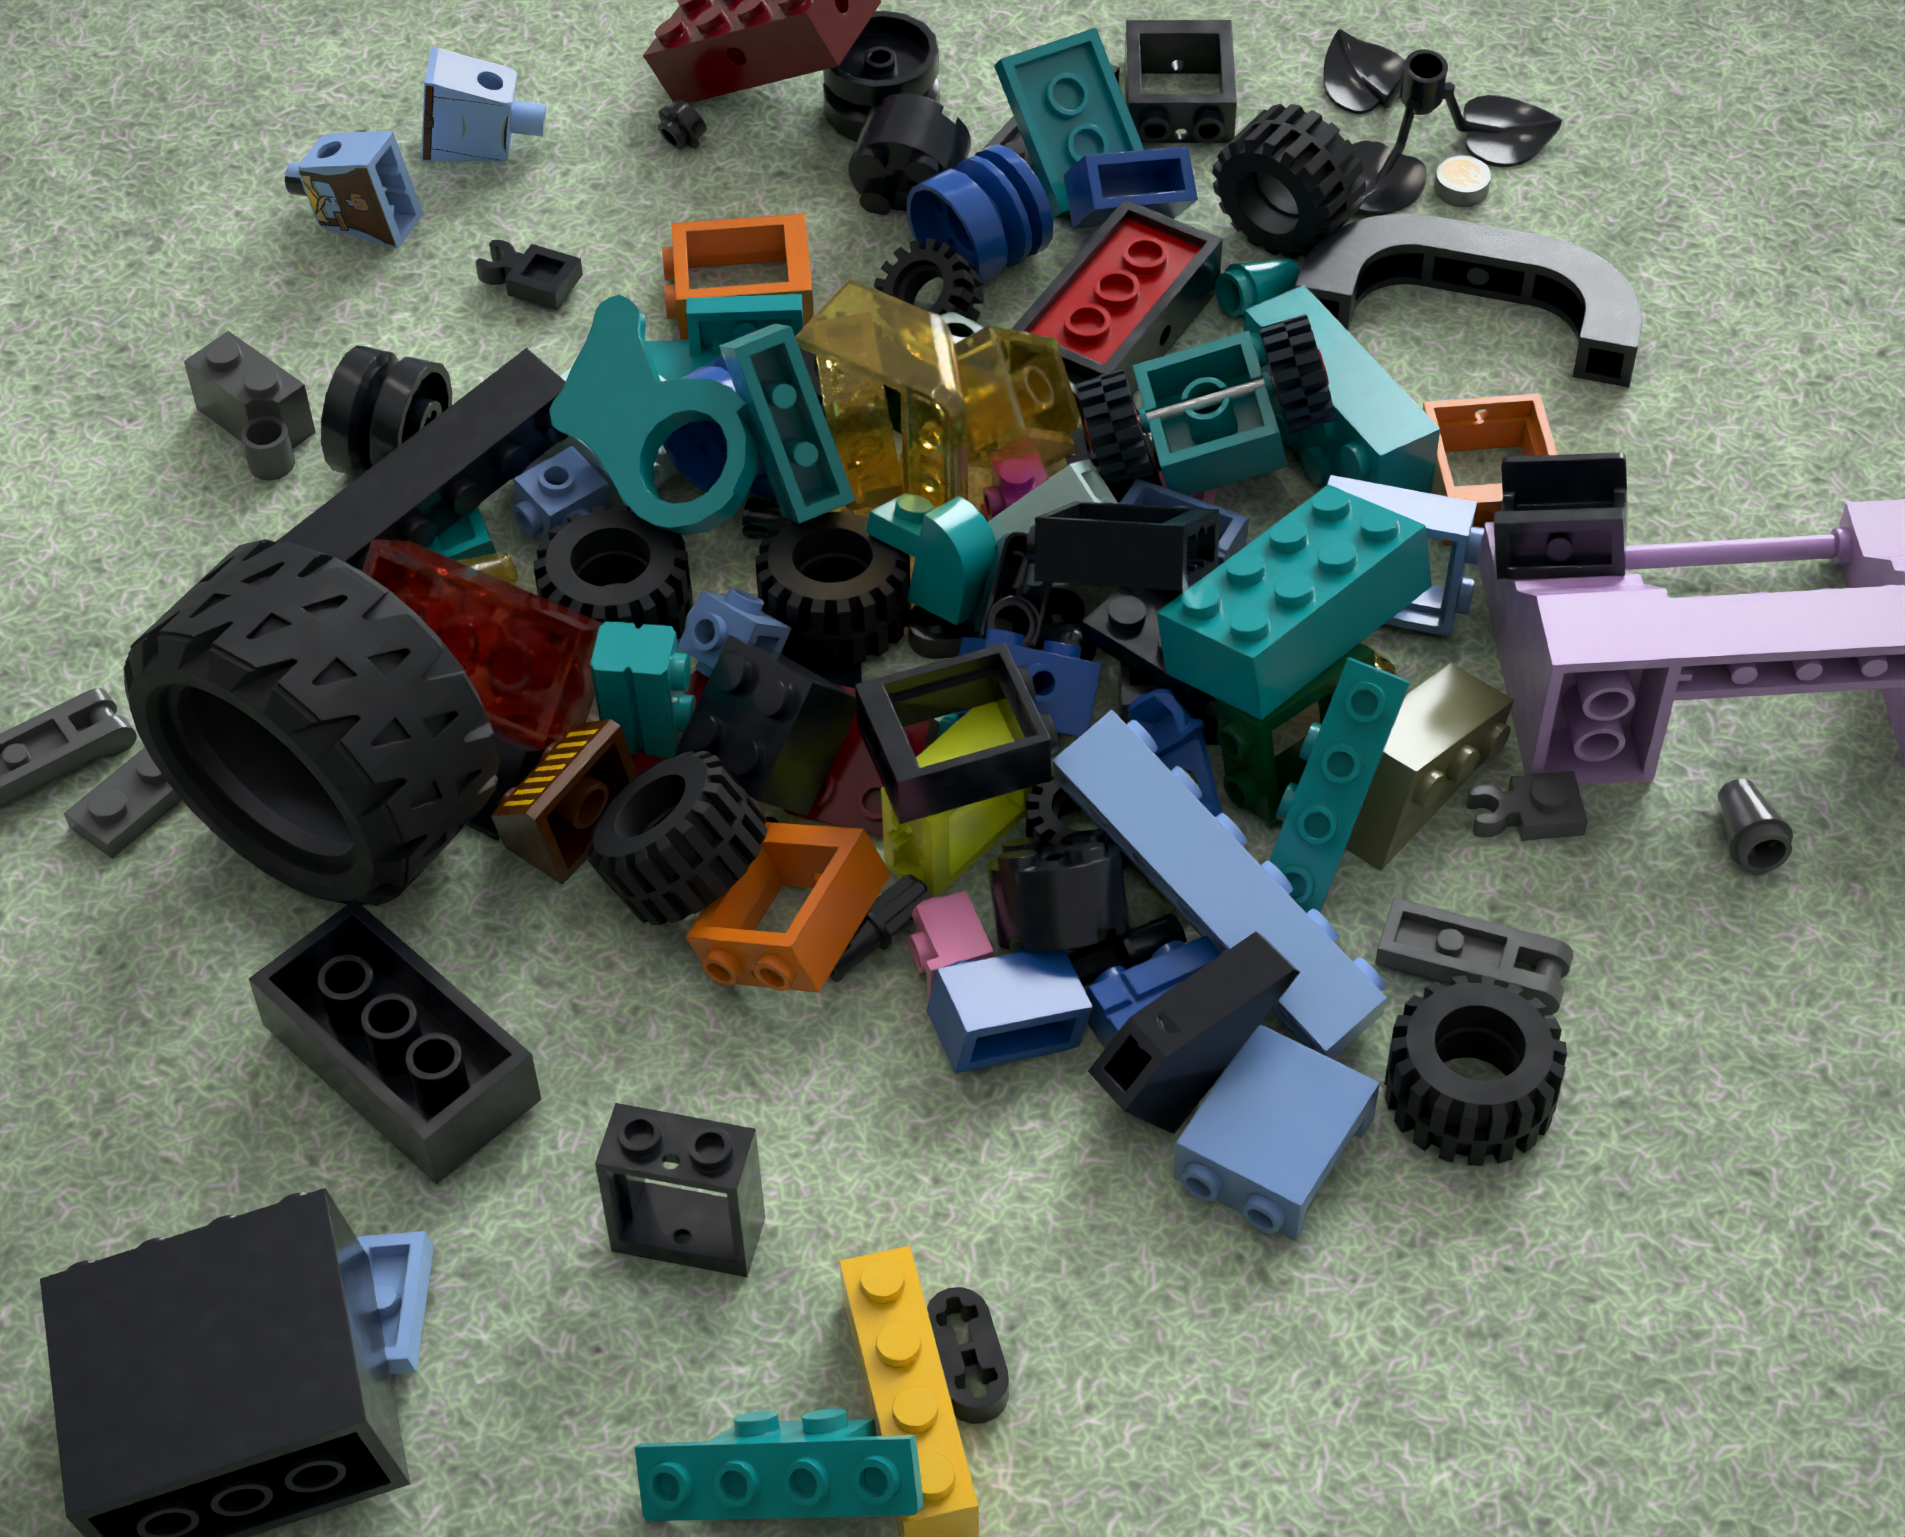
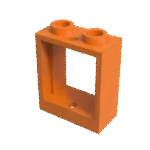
M805 213L671 223L673 246L662 247L664 279L665 281L675 280V284L664 285L667 319L678 318L680 340L689 339L686 298L802 294L804 331L807 329L815 330ZM786 261L788 282L690 289L689 268Z
M1540 393L1423 402L1422 410L1440 428L1431 494L1477 502L1473 527L1484 528V523L1494 522L1495 512L1501 511L1502 483L1454 487L1445 452L1521 446L1524 456L1558 455ZM1481 409H1485V410H1486V411L1483 412V413H1476L1478 410H1481ZM1442 539L1443 546L1452 545V541Z
M766 822V838L760 844L762 849L757 858L748 867V871L728 892L702 910L685 938L701 961L703 971L712 980L727 986L739 984L768 987L777 991L797 990L819 993L891 874L865 829ZM782 886L813 888L786 933L755 931Z

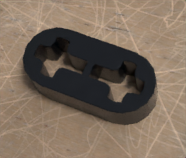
M963 1287L947 1288L938 1292L929 1301L927 1311L954 1414L959 1420L967 1423H986L997 1418L1005 1410L1009 1399V1377L1006 1362L989 1308L983 1297L975 1291ZM960 1313L963 1322H968V1343L958 1345L954 1329L951 1325H947L948 1315ZM966 1366H976L979 1380L982 1384L987 1385L986 1396L974 1398L970 1388H965Z

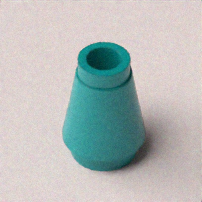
M1290 258L1231 264L1216 280L1215 293L1217 301L1227 315L1231 317L1240 315L1245 318L1246 309L1295 289L1300 270L1297 264Z

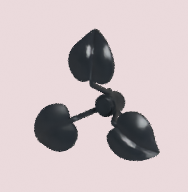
M1338 29L1325 56L1323 68L1325 92L1328 98L1339 108L1351 113L1363 114L1375 109L1379 103L1384 108H1390L1399 98L1405 105L1404 116L1393 149H1390L1384 143L1373 140L1352 144L1355 148L1353 154L1355 158L1361 160L1364 168L1360 176L1366 180V191L1361 195L1364 201L1357 210V212L1363 214L1387 215L1411 205L1419 198L1426 183V166L1420 159L1402 154L1406 146L1414 115L1431 113L1442 103L1443 99L1447 103L1456 129L1461 132H1468L1465 143L1468 152L1474 158L1495 167H1511L1531 160L1560 130L1562 119L1535 105L1499 95H1484L1469 100L1465 104L1462 116L1454 95L1455 84L1453 82H1446L1448 72L1447 60L1443 55L1434 50H1416L1404 60L1400 55L1388 48L1360 40L1342 29Z

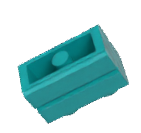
M605 621L599 627L590 663L599 720L611 719L621 725L631 754L636 755L639 750H643L646 756L673 758L676 753H679L676 751L677 746L696 708L695 696L684 695V692L688 690L690 682V654L679 653L676 631H674L672 626L643 624L638 629L634 623Z

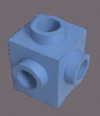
M571 446L544 462L530 465L521 475L514 478L515 506L512 507L514 521L520 531L528 538L535 537L540 543L542 541H549L548 532L556 525L566 526L567 517L576 513H580L582 516L590 514L591 508L604 506V510H608V482Z
M729 588L727 595L701 591L696 604L690 609L686 617L685 630L678 644V649L697 659L698 663L695 668L702 674L710 677L729 635L781 653L792 628L761 611L764 602L748 592L737 588Z

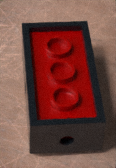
M1124 199L1008 332L1007 383L1034 394L1035 389L1048 375L1055 371L1066 370L1078 374L1087 380L1124 369L1133 395L1138 388L1132 365L1165 356L1216 294L1215 284L1221 273L1223 239ZM1062 400L1066 409L1075 412L1070 404Z

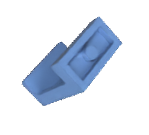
M1260 1024L1226 1067L1177 1140L1173 1177L1180 1181L1182 1186L1194 1197L1207 1202L1217 1200L1242 1213L1244 1218L1256 1229L1270 1234L1279 1232L1296 1240L1303 1230L1305 1213L1309 1204L1353 1135L1362 1138L1372 1123L1380 1082Z

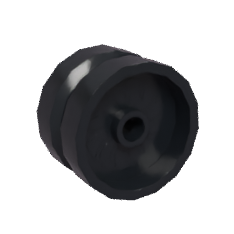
M875 11L840 65L822 70L824 76L823 95L826 119L837 133L855 142L858 140L868 111L873 106L875 109L882 105L884 98L893 94H915L940 103V87L937 78L939 73V48L936 35L924 22L907 14Z
M356 345L348 351L333 373L325 395L321 417V446L325 462L333 471L360 477L452 406L453 391L451 380L444 365L406 356L399 361L394 352L368 346Z

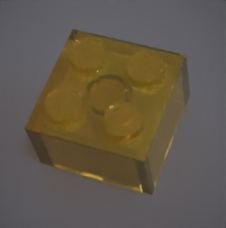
M986 326L933 355L939 374V390L948 404L956 430L955 443L959 452L964 457L966 466L992 469V461L1038 452L1045 469L1065 459L1066 455L1075 453L1071 431L1080 428L1084 429L1056 338Z

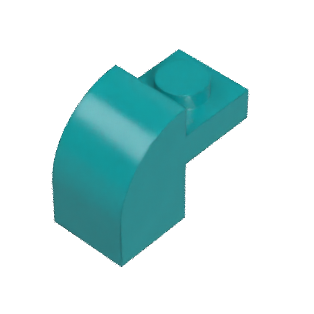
M907 493L870 511L866 533L915 557L907 601L956 626L968 620L972 611L980 603L987 573L994 565L998 550L994 548L996 545L994 534L983 515L971 503L960 496L935 508L928 499Z

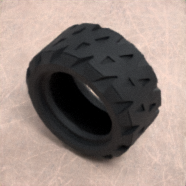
M267 539L238 545L130 646L131 650L128 652L123 668L125 692L137 732L149 756L168 784L188 808L235 852L264 873L312 897L342 904H349L355 899L361 905L369 904L373 906L385 904L399 897L487 804L496 789L498 782L496 772L498 771L500 760L495 736L479 694L463 667L435 632L390 590L362 571L333 556L291 542L277 543Z

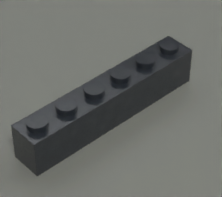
M525 348L276 542H291L333 556L382 584L387 576L392 573L391 570L399 563L405 561L414 552L425 550L432 544L436 535H441L462 517L472 513L486 498L509 480L519 476L528 465L556 443L565 440L569 436L552 426L549 410L566 381L533 352Z

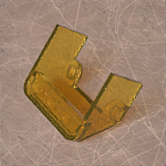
M849 279L803 327L795 338L800 348L900 391L902 452L899 462L857 443L841 461L856 501L829 512H840L841 508L854 509L855 514L863 515L870 513L873 509L904 493L924 497L935 508L958 496L968 501L967 407L954 340L947 323L935 313L925 311L858 281Z

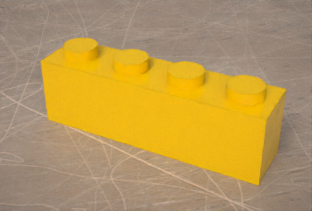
M911 1246L840 1260L843 1306L870 1417L875 1418L876 1435H916L924 1507L913 1516H895L899 1536L979 1537V1506Z

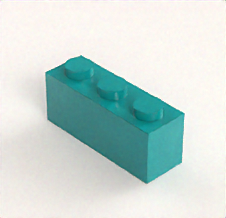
M772 324L719 345L735 391L747 403L748 424L757 442L758 452L782 516L800 524L856 501L792 327Z

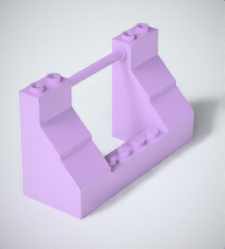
M1905 499L1848 502L1845 504L1839 528L1832 529L1831 534L1626 546L1625 570L1833 558L1835 564L1842 565L1849 587L1846 589L1824 588L1810 591L1756 592L1739 595L1668 598L1665 588L1643 584L1641 574L1625 571V576L1497 579L1494 522L1484 523V535L1478 565L1507 696L1514 700L1511 714L1525 775L1574 771L1578 785L1654 780L1675 700L1881 689L1905 764Z

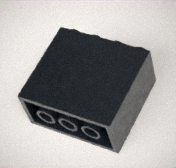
M326 1188L314 1192L294 1193L284 1197L279 1203L241 1215L221 1216L210 1222L207 1226L172 1237L149 1239L135 1249L100 1260L80 1261L71 1265L65 1271L40 1278L66 1518L84 1537H249L411 1485L389 1364L386 1360L385 1342L377 1308L369 1256Z

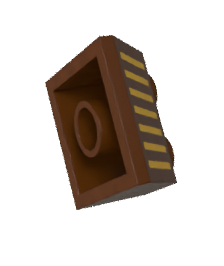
M611 719L574 724L560 741L553 742L545 749L539 764L518 786L512 787L503 795L497 810L491 815L504 847L560 884L568 880L588 858L586 852L587 845L591 840L589 836L593 827L599 821L600 815L612 800L638 777L621 725Z

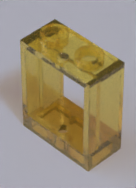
M867 316L813 326V338L827 423L856 500L845 505L846 509L854 510L879 507L903 495L904 491L872 318Z

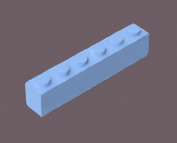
M1110 710L1052 760L1055 781L1101 830L1106 831V836L1115 845L1120 847V851L1201 937L1208 936L1221 955L1256 931L1262 934L1300 971V974L1275 1004L1271 1012L1302 1045L1331 1059L1335 1058L1384 1014L1387 997L1381 992L1386 988L1384 981L1368 962L1361 957L1352 961L1335 944L1339 936L1334 927L1320 912L1312 908L1306 913L1291 898L1289 894L1293 891L1290 882L1273 863L1266 860L1260 865L1243 847L1247 844L1246 837L1227 815L1220 813L1215 818L1198 800L1202 797L1201 790L1182 768L1176 766L1170 771L1154 754L1158 750L1155 741L1137 721L1131 720L1125 724L1113 710Z

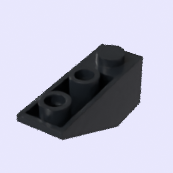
M1255 931L1129 1017L1088 1072L1124 1112L1175 1134L1297 978L1300 971L1262 934Z

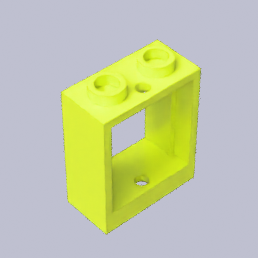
M991 702L971 708L919 754L916 759L921 768L1010 743L1014 739L997 703ZM882 787L884 859L887 869L900 878L904 875L912 874L924 882L931 897H938L1026 816L1027 794L1032 793V787L903 824H899L885 789Z

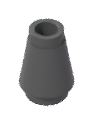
M1735 779L1726 783L1718 793V801L1720 803L1731 858L1753 873H1765L1780 867L1787 861L1792 852L1793 832L1791 827L1759 790L1756 789L1752 781L1748 779Z

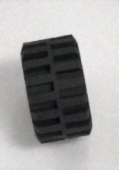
M1282 104L1272 105L1268 110L1264 109L1220 151L1217 156L1218 161L1213 165L1212 174L1216 177V180L1213 182L1214 193L1221 198L1222 201L1219 203V206L1223 213L1231 218L1232 222L1230 224L1237 232L1242 231L1248 237L1247 241L1255 246L1260 245L1264 247L1266 252L1277 255L1280 252L1290 259H1297L1300 255L1306 258L1317 243L1335 230L1343 227L1361 207L1364 201L1361 195L1366 191V180L1360 176L1364 168L1361 160L1355 158L1353 154L1354 146L1349 139H1343L1338 133L1340 129L1334 123H1326L1322 120V115L1312 109L1306 113L1300 105L1290 104L1287 108Z
M617 505L615 510H604V506L591 508L590 514L584 516L576 513L567 517L566 526L556 525L548 532L549 541H542L536 551L538 560L534 561V575L544 630L548 631L549 640L555 647L563 646L566 656L575 660L581 655H585V662L587 665H590L599 627L605 621L634 623L638 629L643 624L672 626L674 631H676L677 639H681L685 630L686 617L693 607L688 551H686L685 541L681 534L659 529L637 516L626 505ZM624 583L620 586L603 587L610 584Z
M841 508L840 512H827L800 524L792 520L790 524L780 523L771 530L772 537L764 538L760 544V555L756 556L758 598L764 602L761 611L792 628L782 649V653L786 656L799 655L801 656V662L814 665L817 661L826 662L827 667H840V662L851 661L855 665L866 662V656L872 654L879 657L888 651V643H898L904 636V627H908L907 619L911 611V602L907 601L911 583L910 555L866 533L869 513L857 515L854 509Z
M690 751L660 762L629 783L600 815L599 821L595 824L589 836L591 840L587 845L586 854L589 857L588 861L640 921L643 923L649 922L651 925H662L668 921L674 923L705 909L728 892L742 878L762 849L760 844L766 838L767 828L765 823L767 820L765 814L716 755L712 756L707 751L697 753Z
M1466 975L1451 977L1449 987L1442 986L1438 981L1426 986L1423 998L1413 995L1405 1003L1403 1015L1397 1016L1393 1027L1384 1085H1387L1385 1100L1388 1110H1396L1394 1122L1402 1133L1411 1129L1415 1130L1413 1143L1426 1151L1433 1144L1440 1148L1438 1158L1452 1163L1455 1154L1468 1156V1165L1483 1166L1486 1155H1493L1499 1164L1512 1160L1515 1146L1523 1153L1536 1145L1538 1134L1544 1136L1551 1125L1566 1069L1564 1067L1567 1058L1566 1042L1559 1041L1562 1029L1556 1018H1544L1547 1006L1537 997L1527 1001L1522 997L1524 989L1512 983L1506 989L1496 986V978L1481 976L1479 983H1469ZM1456 1058H1475L1492 1064L1505 1077L1492 1081L1471 1080L1456 1074L1444 1062Z

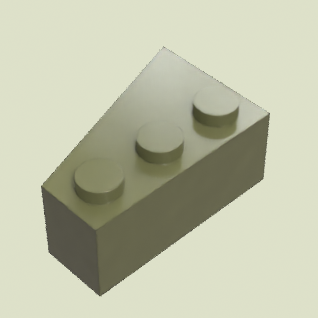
M1452 663L1407 693L1346 850L1382 871L1487 758L1492 760L1501 752L1510 736L1511 727L1506 725V721L1514 700Z

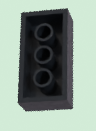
M355 899L249 978L262 1024L436 1185L541 1100L532 1053Z

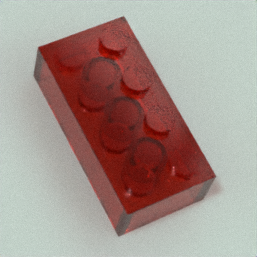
M372 540L362 572L390 590L411 608L444 642L463 667L478 692L492 727L541 749H546L553 742L560 741L574 724L586 723L595 697L590 663L599 627L604 623L411 541Z

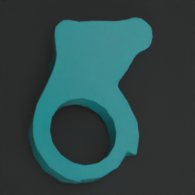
M620 294L609 297L601 302L595 310L593 323L586 342L577 356L561 392L549 409L552 426L562 433L583 441L595 453L622 500L637 516L661 530L676 534L691 535L709 532L733 517L744 502L757 474V442L748 424L747 403L732 388L713 379L681 378L660 381L654 361L645 342V314L627 297ZM708 420L720 424L727 440V460L720 478L707 493L691 502L672 504L663 501L659 497L654 484V462L661 445L672 432L687 423Z

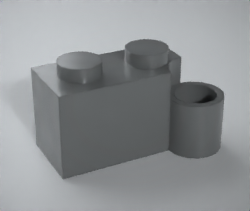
M227 331L184 361L196 408L242 442L249 471L254 477L261 480L280 479L286 476L294 467L295 458L292 449L316 433L305 384L230 331Z

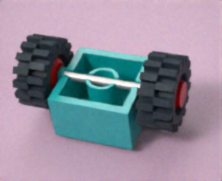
M1307 314L1259 328L1271 376H1269L1268 370L1261 371L1250 331L1132 365L1144 405L1143 408L1138 409L1140 415L1137 414L1124 369L1077 382L1076 385L1083 408L1087 434L1107 487L1154 474L1141 427L1144 428L1145 434H1152L1167 488L1188 496L1288 467L1279 428L1269 398L1275 396L1274 387L1289 434L1337 420L1328 387V375L1320 349H1317Z

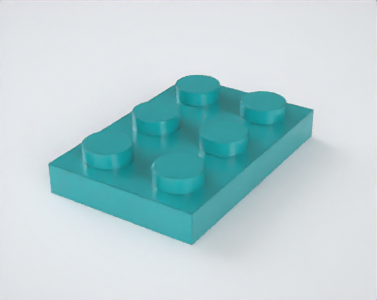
M1096 28L1001 58L994 65L1038 179L1049 200L1054 218L1070 213L1063 175L1082 157L1093 154L1144 150Z

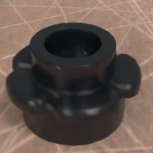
M677 99L669 107L664 106L659 110L658 114L661 123L658 125V130L668 143L677 149H681L686 143L694 149L699 147L700 142L698 139L707 131V127L702 117L692 106L681 99Z

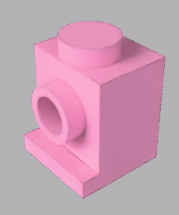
M966 890L946 897L928 898L914 908L912 918L915 922L917 933L909 935L908 941L917 970L920 974L926 972L927 999L929 1001L938 968L947 967L961 960L978 961L993 958L994 950Z

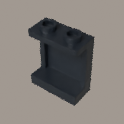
M1624 453L1508 456L1502 459L1501 511L1495 512L1494 517L1497 579L1625 576L1628 494L1627 462Z

